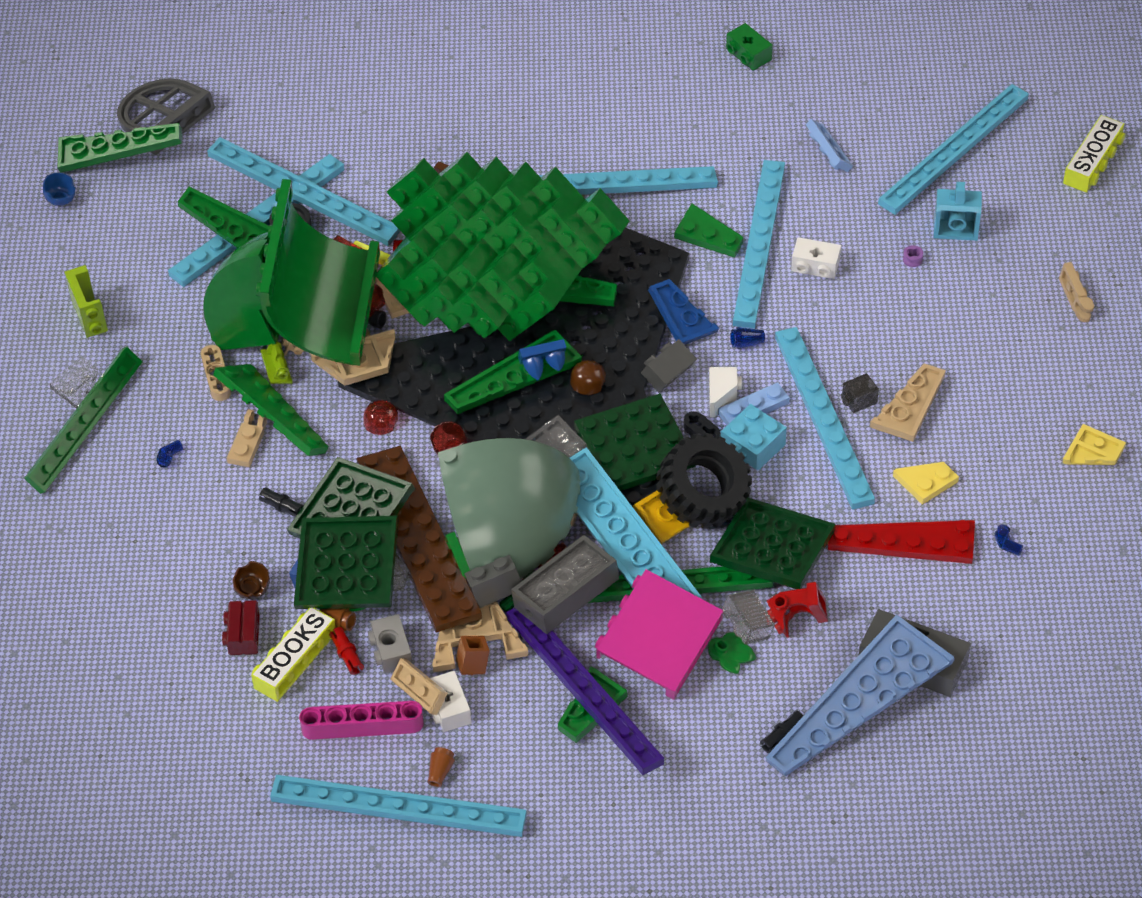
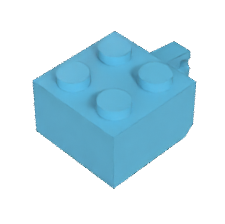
M956 182L955 190L937 189L933 238L978 241L982 210V191L965 190V182Z
M752 404L747 406L721 431V437L726 439L725 442L728 444L733 443L736 446L735 450L738 453L742 452L745 456L743 461L756 470H760L786 445L787 427Z

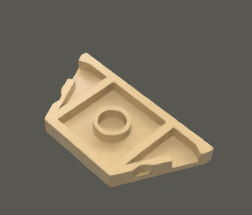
M392 329L365 337L360 366L327 360L311 354V360L344 386L387 374L396 338L395 330Z

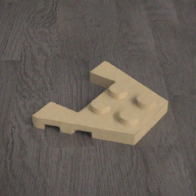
M495 601L480 608L482 619L439 632L435 657L432 663L433 672L455 669L452 647H458L460 636H485L486 642L502 639L506 660L528 656V648L525 643H522L519 634L511 627L506 615Z

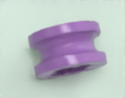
M915 245L906 247L903 252L904 264L909 267L921 265L923 250Z

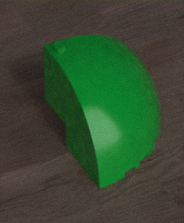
M268 232L256 236L233 251L220 265L206 289L203 304L204 318L211 339L220 350L273 345L277 342L279 334L266 320L262 311L260 296H256L257 282H261L262 279L260 277V266L266 260L264 258L265 244H269L270 240L268 239Z

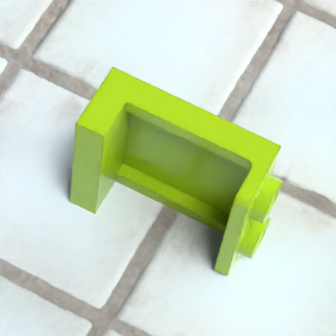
M86 265L64 271L71 301L86 338L107 332L108 328L100 299L95 300Z

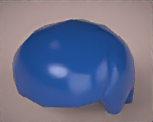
M64 173L47 175L43 180V195L47 202L55 206H63L72 202L76 190L72 177Z

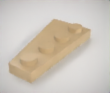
M924 363L907 381V385L895 394V398L881 409V413L870 421V428L914 442L945 377L946 370Z

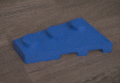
M670 279L649 287L648 291L675 341L680 339L686 345L714 334L720 329L715 323L712 324L704 316L705 313L700 308L697 309L688 301V297Z

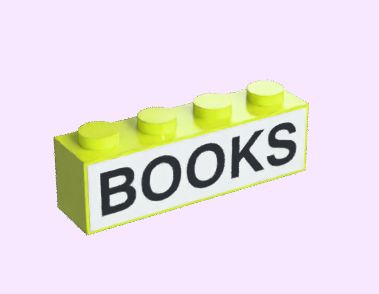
M1100 115L1067 165L1063 184L1086 193L1091 186H1095L1099 179V173L1105 171L1108 159L1114 157L1117 145H1122L1126 133H1123L1125 123Z
M309 608L305 613H302L291 630H287L284 633L282 640L277 646L269 650L264 661L253 669L251 677L254 689L278 702L331 640L329 633L332 631L335 635L333 631L336 628L335 619L315 608Z

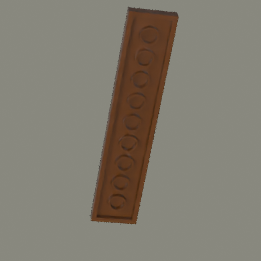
M401 445L356 458L357 464L411 482L415 487L397 514L398 533L396 549L435 632L482 619V612L465 577L462 576L452 550L449 549L445 541V536Z

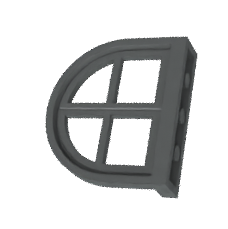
M159 79L145 83L129 92L118 106L117 117L121 128L125 132H131L134 128H140L141 126L137 124L153 111H156L167 117L155 126L179 123L183 134L214 110L215 105L208 90L181 79ZM171 90L156 102L144 97L153 92ZM179 91L191 96L190 99L176 110L162 105ZM136 102L148 107L132 121L129 119V112ZM163 149L150 151V153L157 155Z

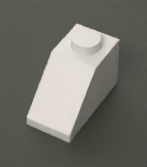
M709 367L710 417L718 415V408L737 400V390H742V376H737V367Z

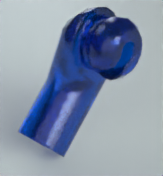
M176 440L159 449L156 461L160 467H168L171 464L173 455L183 450L180 440Z

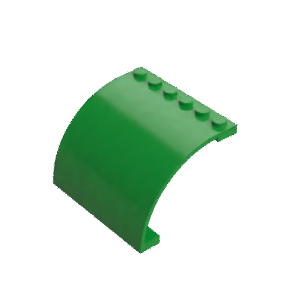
M282 179L281 187L276 189L275 200L277 206L272 208L273 225L268 227L269 244H265L264 258L266 260L260 266V277L262 279L256 285V296H260L263 314L278 334L298 348L327 360L360 366L376 281L375 274L378 270L380 259L379 241H370L369 249L365 250L340 243L318 232L305 222L293 207L292 181Z

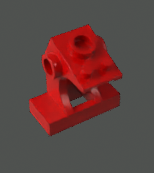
M817 582L806 583L807 588L779 592L767 600L770 607L767 613L773 624L778 622L774 627L779 635L784 633L789 638V621L795 614L800 612L812 614L818 623L828 622L826 598Z

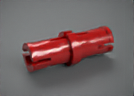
M342 627L333 629L336 635L331 631L329 636L337 648L338 657L343 659L351 675L360 673V670L364 669V665L356 653V646L350 643Z

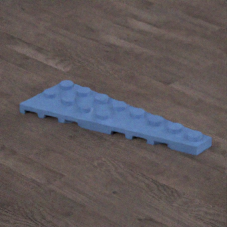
M896 614L765 757L766 762L784 776H787L954 662V656Z

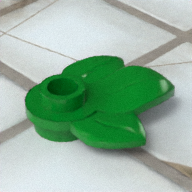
M729 632L722 638H713L708 644L709 656L719 661L721 667L730 673L738 674L740 670L739 663H749L756 659L753 649L744 644L746 636L738 632Z

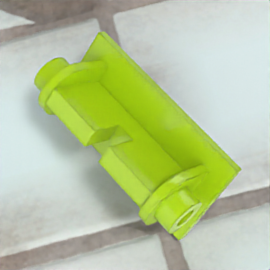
M278 341L276 344L268 345L267 349L260 350L270 384H292L289 368L281 349L282 346Z

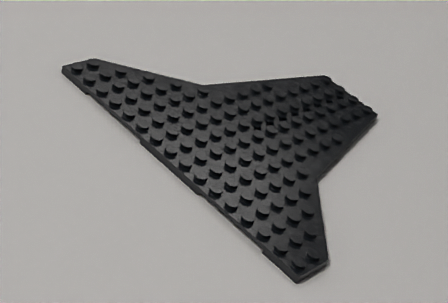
M625 227L623 232L606 244L599 256L582 268L578 276L583 278H591L613 284L615 282H622L623 284H618L614 307L559 301L552 311L511 341L498 329L483 338L470 326L458 329L456 332L447 331L394 343L389 372L387 374L346 386L338 381V387L377 404L380 402L455 435L456 439L465 443L497 438L525 439L551 446L570 458L585 448L574 427L575 420L647 398L645 389L648 380L641 372L646 367L644 362L653 354L657 356L667 327L648 289L650 286L668 279L680 288L689 261V252ZM636 253H644L645 255L636 256ZM627 267H632V268H633V269H630L629 271H626V268H627ZM600 311L602 314L593 315V312ZM589 326L591 329L582 330V327ZM554 330L570 345L571 342L578 341L580 344L576 343L571 346L582 356V361H595L603 366L606 373L605 383H603L601 391L592 395L580 394L572 388L570 383L571 373L574 368L572 367L460 414H457L444 400L445 393ZM656 479L622 490L621 493L633 507L634 504L657 491L656 484L659 480Z

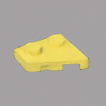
M1083 424L1063 457V464L1115 465L1125 449L1126 442Z
M944 462L893 470V477L922 505L958 483L959 476Z

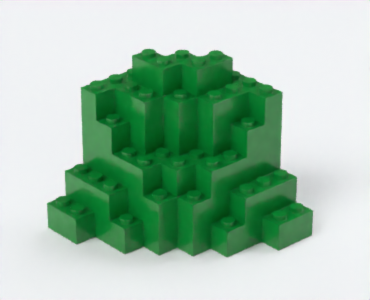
M465 152L438 174L426 159L423 158L398 178L386 192L401 208L391 221L405 235V238L376 272L375 277L424 327L438 317L453 332H456L468 323L483 338L498 329L511 341L556 307L582 268L595 260L606 244L623 232L630 220L601 188L585 199L556 166L540 177L526 161L513 172H510L497 156L481 167L468 152Z

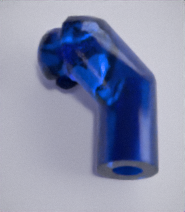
M999 525L994 534L999 548L1020 556L1024 545L1011 540L1009 535L1010 528L1007 525Z

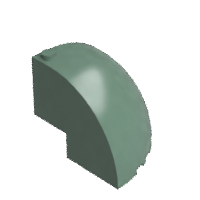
M515 438L475 441L438 452L449 509L470 571L476 567L492 563L497 558L510 555L519 577L522 579L531 570L534 571L540 564L543 566L554 555L555 547L559 544L560 540L564 541L568 535L573 514H576L578 510L577 499L578 495H580V475L575 463L568 456L546 444Z

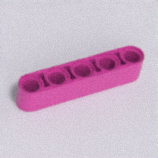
M416 701L308 707L302 710L299 715L302 735L312 740L411 734L419 732L424 726L422 706Z

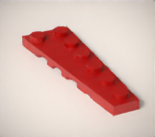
M975 520L836 525L834 534L828 542V550L972 564Z

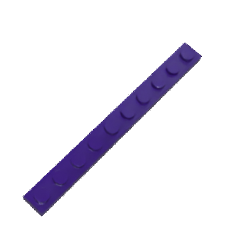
M515 608L506 612L507 620L642 775L664 765V757L553 631L548 634L544 633Z

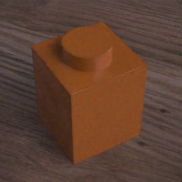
M460 636L456 661L461 675L485 674L490 653L485 636Z

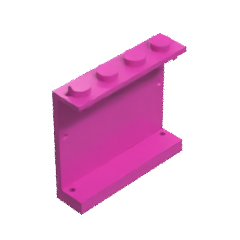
M645 569L642 576L637 575L632 584L634 589L630 596L626 594L619 606L622 609L618 615L611 617L607 625L609 630L606 635H601L595 645V648H597L596 658L600 659L602 655L609 657L666 689L665 695L674 700L721 623L723 610Z

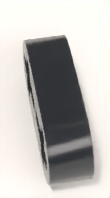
M693 411L684 416L683 427L690 436L700 433L703 437L705 433L714 435L713 438L721 437L720 429L701 413Z

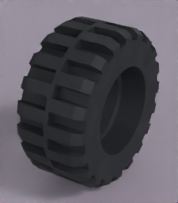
M700 433L692 434L691 437L681 439L662 460L656 477L659 480L656 484L657 491L662 492L660 499L663 504L666 503L668 505L667 511L671 515L675 513L678 516L677 520L684 523L687 521L689 526L695 528L701 525L703 529H708L712 525L718 527L725 521H729L746 503L752 484V476L748 475L751 470L749 464H745L743 461L745 459L743 453H738L735 450L736 446L733 443H726L725 438L720 436L713 438L714 435L705 433L703 437ZM699 465L713 472L719 480L721 496L710 497L698 492L688 479L687 466Z

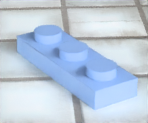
M810 119L806 124L810 130L809 135L819 143L820 151L828 156L830 159L829 164L836 170L841 169L848 172L853 165L825 125Z
M777 382L718 408V415L727 426L750 404L767 414L789 404L790 397Z

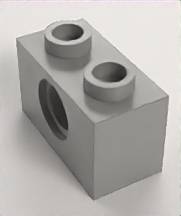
M399 614L370 621L372 630L368 632L370 645L376 646L377 651H374L377 666L382 665L384 674L394 672L400 658L407 659L412 663L411 651Z

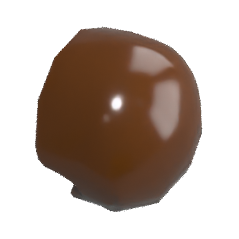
M581 361L573 368L570 383L572 388L580 394H596L601 391L602 385L605 383L606 373L603 366L595 361Z
M249 561L247 565L238 567L232 580L234 591L241 598L249 600L263 596L270 584L268 569L262 563L256 561Z

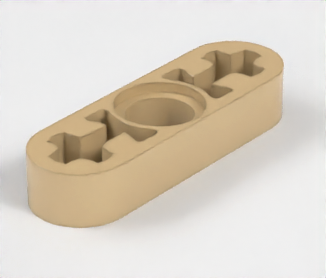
M207 345L201 350V359L211 397L216 401H224L231 396V390L215 376L210 375L216 367H225L222 353L218 346ZM209 355L214 356V362L210 361ZM221 383L222 391L218 390L217 384Z

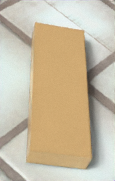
M400 658L390 678L391 681L433 715L438 714L448 694L409 660Z

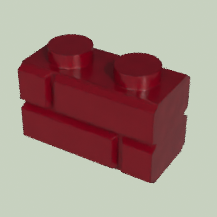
M256 600L244 602L230 601L228 611L223 613L224 626H227V631L222 632L223 646H227L228 654L256 655L258 653L260 623L258 602Z

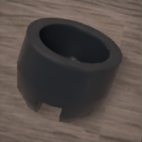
M381 310L371 311L368 323L375 328H383L387 319L386 312Z

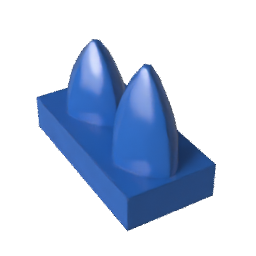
M564 339L519 349V362L524 365L526 371L534 379L539 380L543 372V359H546L552 368L557 371L561 370L565 362L566 344Z

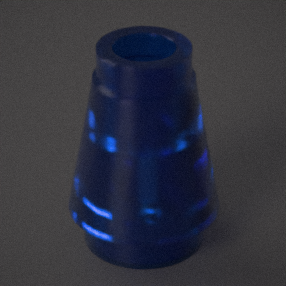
M736 327V329L730 332V342L733 348L743 349L764 343L765 333L764 330Z

